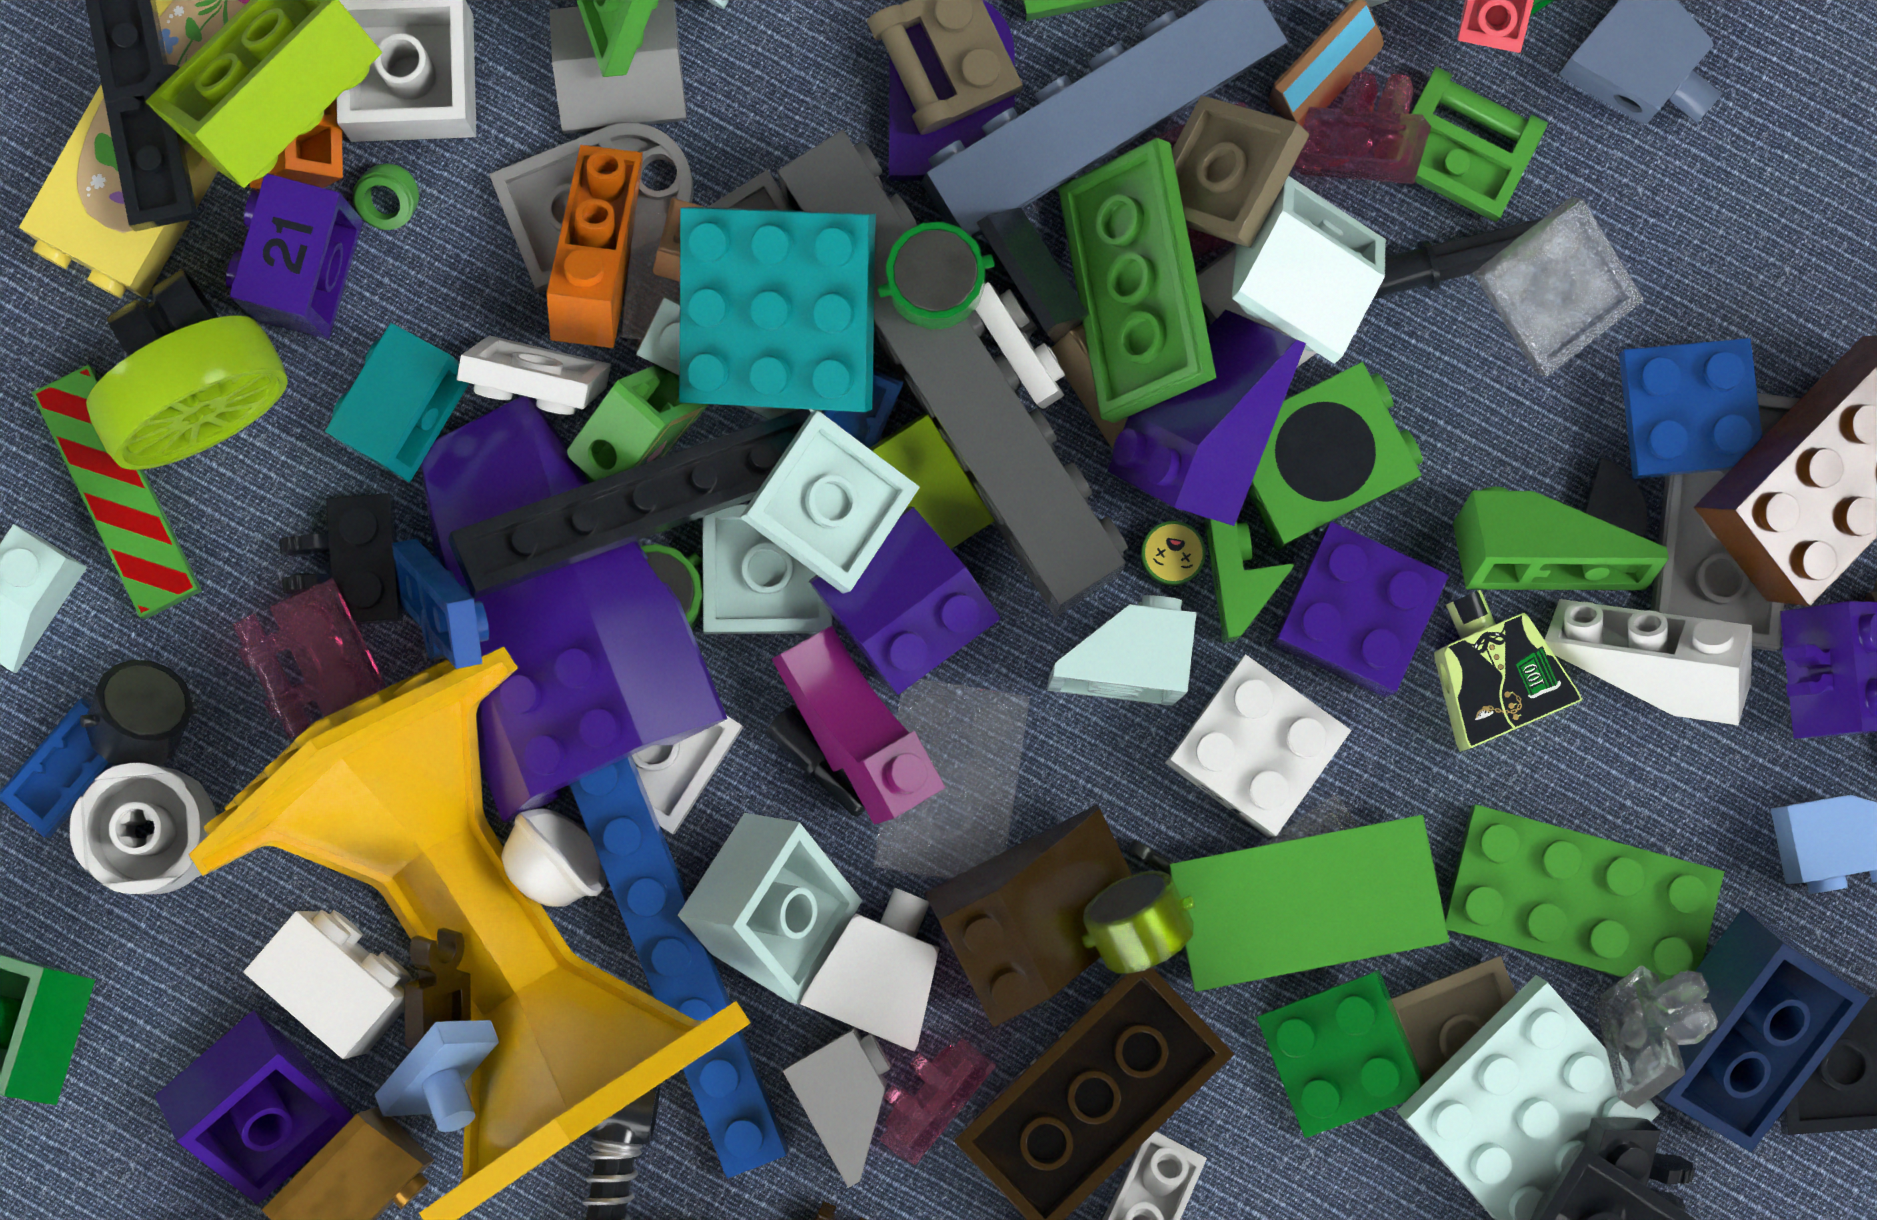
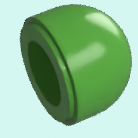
M390 163L378 164L369 168L357 181L353 189V204L359 216L369 225L383 230L397 229L409 221L419 202L418 185L413 176L403 167ZM382 185L393 190L399 198L400 210L392 214L379 212L372 203V187Z

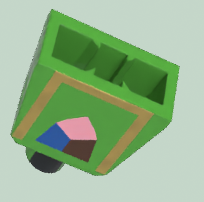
M658 365L651 366L617 380L569 446L567 454L580 467L579 469L590 483L665 457L709 404L679 403V376Z

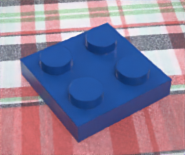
M1751 338L1625 349L1619 353L1633 479L1731 470L1762 438Z

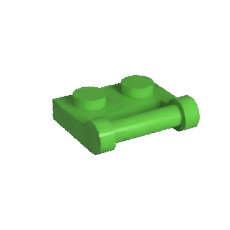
M1436 66L1384 166L1497 222L1524 173L1548 122L1533 114L1526 119L1451 81L1450 79L1453 74ZM1438 103L1515 141L1512 152L1510 153L1434 115L1433 112Z

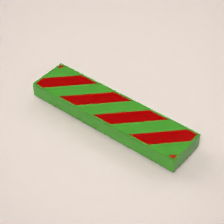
M88 364L31 393L139 617L146 620L202 592V589L144 469L129 470L120 467L107 453L89 417L86 401L91 390L100 379L95 368Z

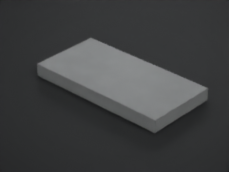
M1757 393L1762 437L1800 398ZM1730 470L1665 476L1658 544L1667 547L1669 559L1654 578L1650 611L1752 625L1753 649L1779 650L1782 629L1780 611H1784V603L1768 602L1765 600L1694 509V506Z

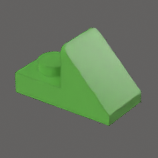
M1205 517L1204 525L1222 642H1235L1245 632L1295 565L1286 564L1244 570L1243 561L1252 560V545L1247 522H1236L1235 526Z

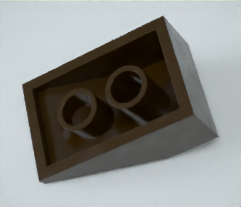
M1096 804L925 892V895L994 1028L1052 998L1108 951L1089 912L1093 903L1103 893L1113 886L1133 878L1101 809Z

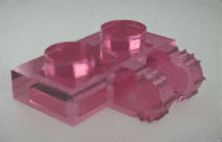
M1356 72L1355 75H1352L1353 78L1350 81V87L1347 89L1341 109L1309 107L1303 128L1310 135L1294 164V167L1301 175L1414 184L1431 125L1423 115L1408 114L1414 88L1412 87L1410 76L1391 74V77H1388V81L1385 83L1386 88L1385 90L1383 89L1376 112L1373 110L1375 107L1374 102L1377 100L1378 85L1375 74H1369V72Z
M963 1038L955 1047L949 1045L944 1048L933 1061L919 1053L910 1063L915 1069V1073L926 1082L914 1097L906 1090L899 1089L894 1085L884 1095L885 1099L894 1108L886 1120L888 1129L879 1140L897 1156L914 1165L919 1162L997 1066L979 1049Z

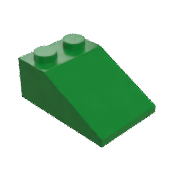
M0 952L1 1096L57 1106L95 979Z

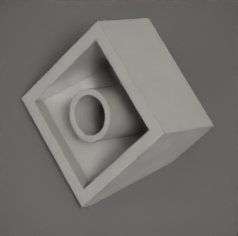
M856 1027L794 1061L783 1070L784 1075L848 1188L861 1180L887 1085L883 1073L890 1070L891 1067L875 1035L870 1033L862 1038Z

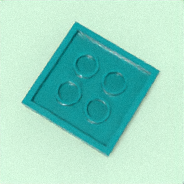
M712 207L680 208L679 403L852 412L872 410L876 213Z

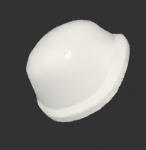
M548 809L528 810L519 813L515 817V825L501 856L506 875L524 895L545 906L559 907L567 906L584 896H597L605 887L607 878L589 832L572 819Z

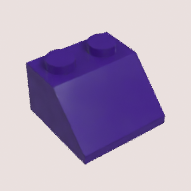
M912 506L904 510L850 592L841 593L818 575L809 580L813 589L876 679L896 695L902 693L1001 619L965 565Z
M255 1010L251 1011L155 1095L176 1141L256 1204L260 1203L324 1147L354 1117L351 1110L294 1043Z

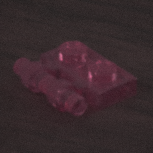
M333 577L272 605L270 610L280 628L279 630L266 635L255 613L232 624L243 646L237 651L245 667L253 666L268 696L263 703L271 719L279 718L289 739L302 734L311 725L302 705L316 700L323 716L326 717L387 688ZM290 648L305 678V681L291 686L276 656L277 653Z

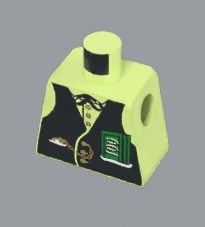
M1481 590L1446 604L1461 640L1435 651L1434 657L1455 741L1460 752L1582 701L1579 691L1531 619L1525 613L1496 624Z

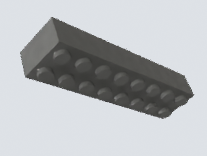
M842 129L777 170L782 195L795 211L876 213L874 340L899 379L904 381L903 385L921 413L925 412L929 415L993 517V523L1053 616H1059L1118 578L1126 564L1123 559V551L1127 550L1128 546L1124 538L1108 516L1098 521L1088 505V497L1092 495V491L1087 481L1073 462L1063 467L1053 452L1055 448L1052 443L1057 441V438L1040 410L1035 408L1028 413L1019 400L1020 394L1017 389L1021 388L1022 384L1010 363L1002 354L993 359L987 351L983 338L987 331L976 311L974 310L966 320L950 328L927 329L912 324L895 309L891 295L880 298L877 285L887 283L886 263L892 246L904 232L916 227L917 224L910 210L897 193L888 198L882 190L883 185L878 177L882 174V170L865 142L861 140L853 145Z

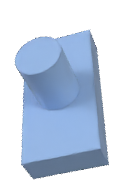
M491 1020L435 1022L375 1093L382 1116L432 1114L436 1126L441 1132L456 1131L470 1124L475 1118V1112L464 1082L499 1043Z

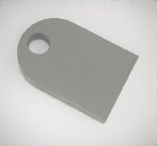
M630 122L613 124L489 174L531 280L538 293L548 289L580 145L643 152V164L630 256H633L659 245L672 198L692 203L694 192L692 174L684 153L673 139L649 125ZM655 160L668 161L677 169L674 183L665 190L654 191L642 183L644 168Z

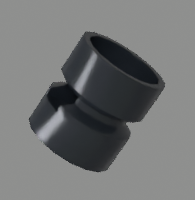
M182 268L153 287V302L148 304L137 299L133 302L130 301L108 315L106 319L122 348L130 356L137 350L167 334L198 322L218 318L219 316L195 281Z

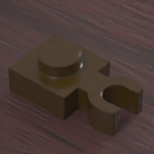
M444 927L438 929V945L437 941L419 935L412 938L410 957L414 966L418 968V979L404 984L405 1046L414 1048L435 1022L471 1021V974L457 969L465 948L464 938L460 932Z

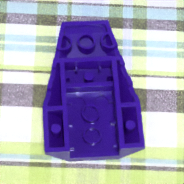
M521 396L436 439L421 463L434 555L439 557L441 565L446 570H452L455 580L460 585L467 586L448 542L450 532L590 483L579 467L569 458L567 454L568 446L542 410L536 406V402L532 397ZM637 541L474 599V602H482L489 627V639L480 642L481 656L483 657L504 646L518 667L515 672L480 702L476 713L480 766L503 822H509L515 819L521 812L537 809L562 797L559 789L652 745H674L728 719L679 599L669 585L661 582L646 561L648 556Z

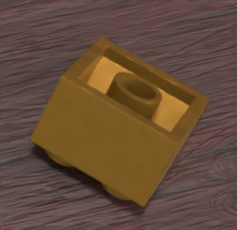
M378 1106L357 1113L262 1211L271 1220H376L393 1202L402 1210L426 1187L430 1181L422 1173L434 1159L391 1116L383 1117Z

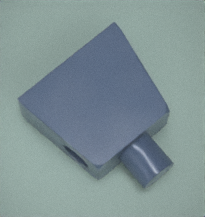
M1619 0L1571 56L1559 73L1568 82L1645 124L1654 117L1667 100L1698 123L1722 95L1720 91L1693 70L1714 44L1709 35L1678 0Z

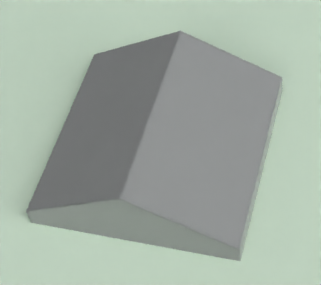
M675 0L658 1L657 8L651 11L645 26L643 44L641 48L636 50L627 75L603 77L579 7L550 9L552 66L563 134L596 131L619 123L630 122L651 125L687 121Z

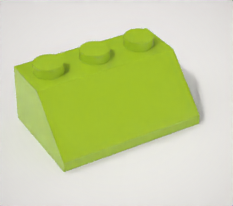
M250 0L145 102L219 172L245 188L251 181L258 180L268 174L276 165L278 155L298 135L306 134L314 129L322 120L324 110L343 91L352 89L361 83L369 73L370 65L383 52L339 0Z

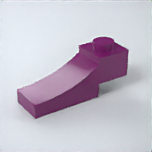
M833 626L823 629L772 658L775 667L832 771L844 769L874 825L898 817L946 788L916 732H908L884 705L852 660Z

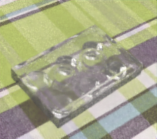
M919 679L901 693L897 720L908 732H916L946 788L898 817L880 823L873 867L952 879L1006 851L1030 696Z

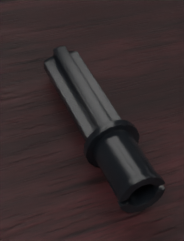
M1539 218L1431 245L1427 240L1420 241L1417 249L1385 257V277L1374 299L1422 286H1427L1431 291L1436 290L1442 281L1549 255L1554 247L1553 232L1547 220Z

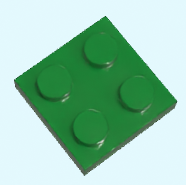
M1379 969L1264 1012L1256 1017L1305 1138L1404 1103L1425 1084Z

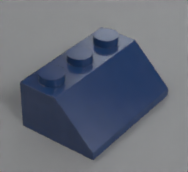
M1742 908L1626 1064L1664 1102L1752 1153L1870 998L1789 937Z

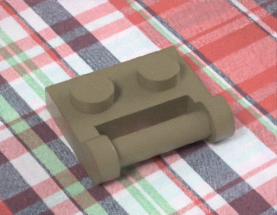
M909 0L900 5L886 7L867 19V24L874 39H882L916 110L912 118L921 135L937 131L1022 92L1023 84L982 0ZM919 23L955 95L946 100H938L905 31Z

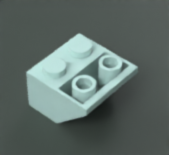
M1288 176L1251 247L1236 243L1232 299L1238 302L1241 308L1250 316L1257 319H1265L1289 336L1305 342L1304 350L1315 351L1335 364L1346 351L1385 277L1386 239Z

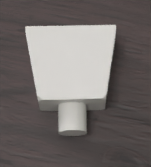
M894 888L880 923L855 913L803 995L800 1004L915 1052L919 1042L939 947L916 938L930 904L929 901Z

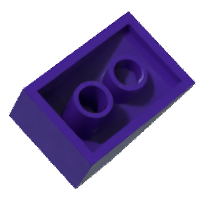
M1225 309L1207 329L1216 378L1129 416L1123 431L1115 440L1113 457L1107 472L1174 508L1235 526L1306 343Z

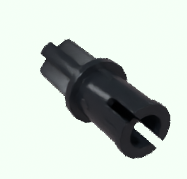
M793 704L789 708L787 707L769 725L765 734L789 754L805 771L802 777L807 782L814 778L852 816L858 817L866 812L844 769L832 771L801 712Z

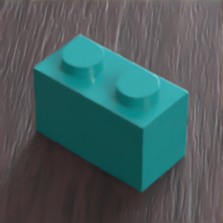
M390 322L383 336L378 338L369 348L365 358V365L351 389L337 401L333 409L332 420L325 432L356 453L402 479L411 482L469 383L457 380L460 362L453 356Z

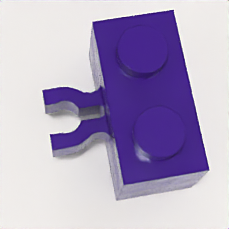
M1847 601L1780 611L1784 645L1782 647L1783 660L1786 663L1788 682L1786 690L1787 697L1790 700L1794 739L1828 738L1877 732V602Z

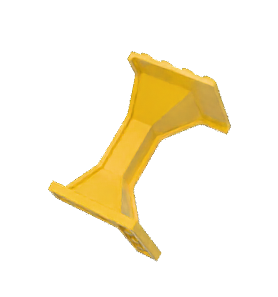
M504 646L483 656V664L456 669L446 659L313 722L224 807L226 811L210 820L203 827L208 836L188 854L201 875L204 876L260 847H278L373 886L384 897L411 940L419 935L437 941L438 945V929L444 927L462 933L465 948L457 969L471 974V1021L491 1020L499 1043L465 1081V1088L474 1109L475 1118L464 1127L463 1174L461 1181L457 1187L419 1212L423 1220H458L568 1144L751 1023L737 1001L707 1020H695L582 960L568 947L542 905L524 895L506 875L501 856L504 847L488 824L483 809L476 721L477 708L480 702L518 669Z

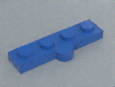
M417 539L391 543L400 604L415 622L422 627L423 639L430 660L447 658L456 669L483 664L480 642L489 639V627L482 602H474L467 586L460 585L455 580L452 570H446L441 565L439 557L437 555L432 556Z

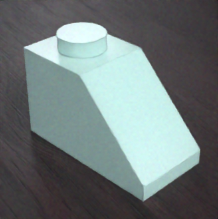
M14 524L0 543V664L10 671L17 673L87 567L37 534Z

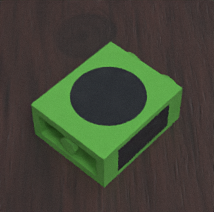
M1363 362L1283 401L1248 490V494L1278 551L1325 528L1331 521L1335 523L1413 484L1421 476L1417 465L1423 463V458L1415 439L1407 429L1399 432L1388 411L1394 404L1387 385L1378 373L1369 375Z

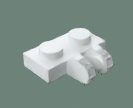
M989 282L986 283L980 303L975 310L1036 405L1044 409L1064 396L1056 381L1065 376V373L1050 347L1043 343L1034 349L1030 343L1029 338L1037 330V326L1031 317L1026 314L1013 292L1009 289L1000 295Z

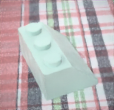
M1154 595L1142 596V602H1139L1138 605L1129 604L1055 662L1048 678L1047 691L1173 706L1188 691L1196 612L1181 611L1182 600Z

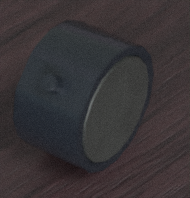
M129 660L114 665L102 675L87 714L80 716V725L82 728H86L92 748L108 762L115 765L146 763L159 766L176 753L191 715L197 714L196 702H192L186 682L169 667L149 660Z

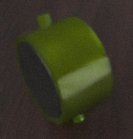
M1145 871L1130 875L1098 893L1084 909L1083 922L1089 934L1082 936L1086 948L1096 945L1106 967L1113 972L1134 973L1149 969L1166 961L1180 951L1191 939L1194 922L1188 910L1195 908V903L1191 895L1181 898L1171 876L1162 871Z

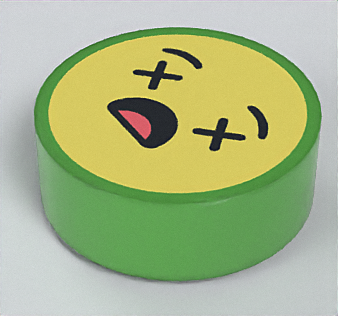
M1168 521L1154 527L1146 536L1141 548V562L1145 572L1155 582L1165 586H1180L1191 581L1201 570L1206 555L1204 541L1200 534L1192 526L1179 521Z

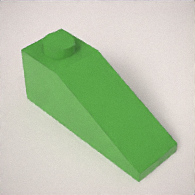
M1488 487L1482 490H1473L1453 522L1466 589L1646 590L1669 559L1667 547L1534 491H1509L1504 487Z

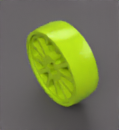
M223 316L181 328L137 350L114 366L96 383L88 395L86 406L91 423L107 453L120 467L129 470L150 469L198 454L243 430L278 401L287 387L288 379L283 362L271 340L254 319L247 316Z

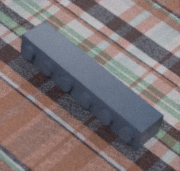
M1194 0L1198 8L1179 19L1173 10L1165 13L1141 30L1145 40L1125 51L1120 42L1109 47L1088 62L1092 72L1072 84L1067 75L1060 77L1035 94L1040 104L1018 116L1014 107L981 127L986 137L966 149L960 140L955 141L931 156L928 162L933 169L925 174L921 181L922 185L947 224L961 228L972 238L977 237L983 232L976 222L987 215L1026 207L1196 103L1201 95H1209L1276 54L1288 41L1264 1Z

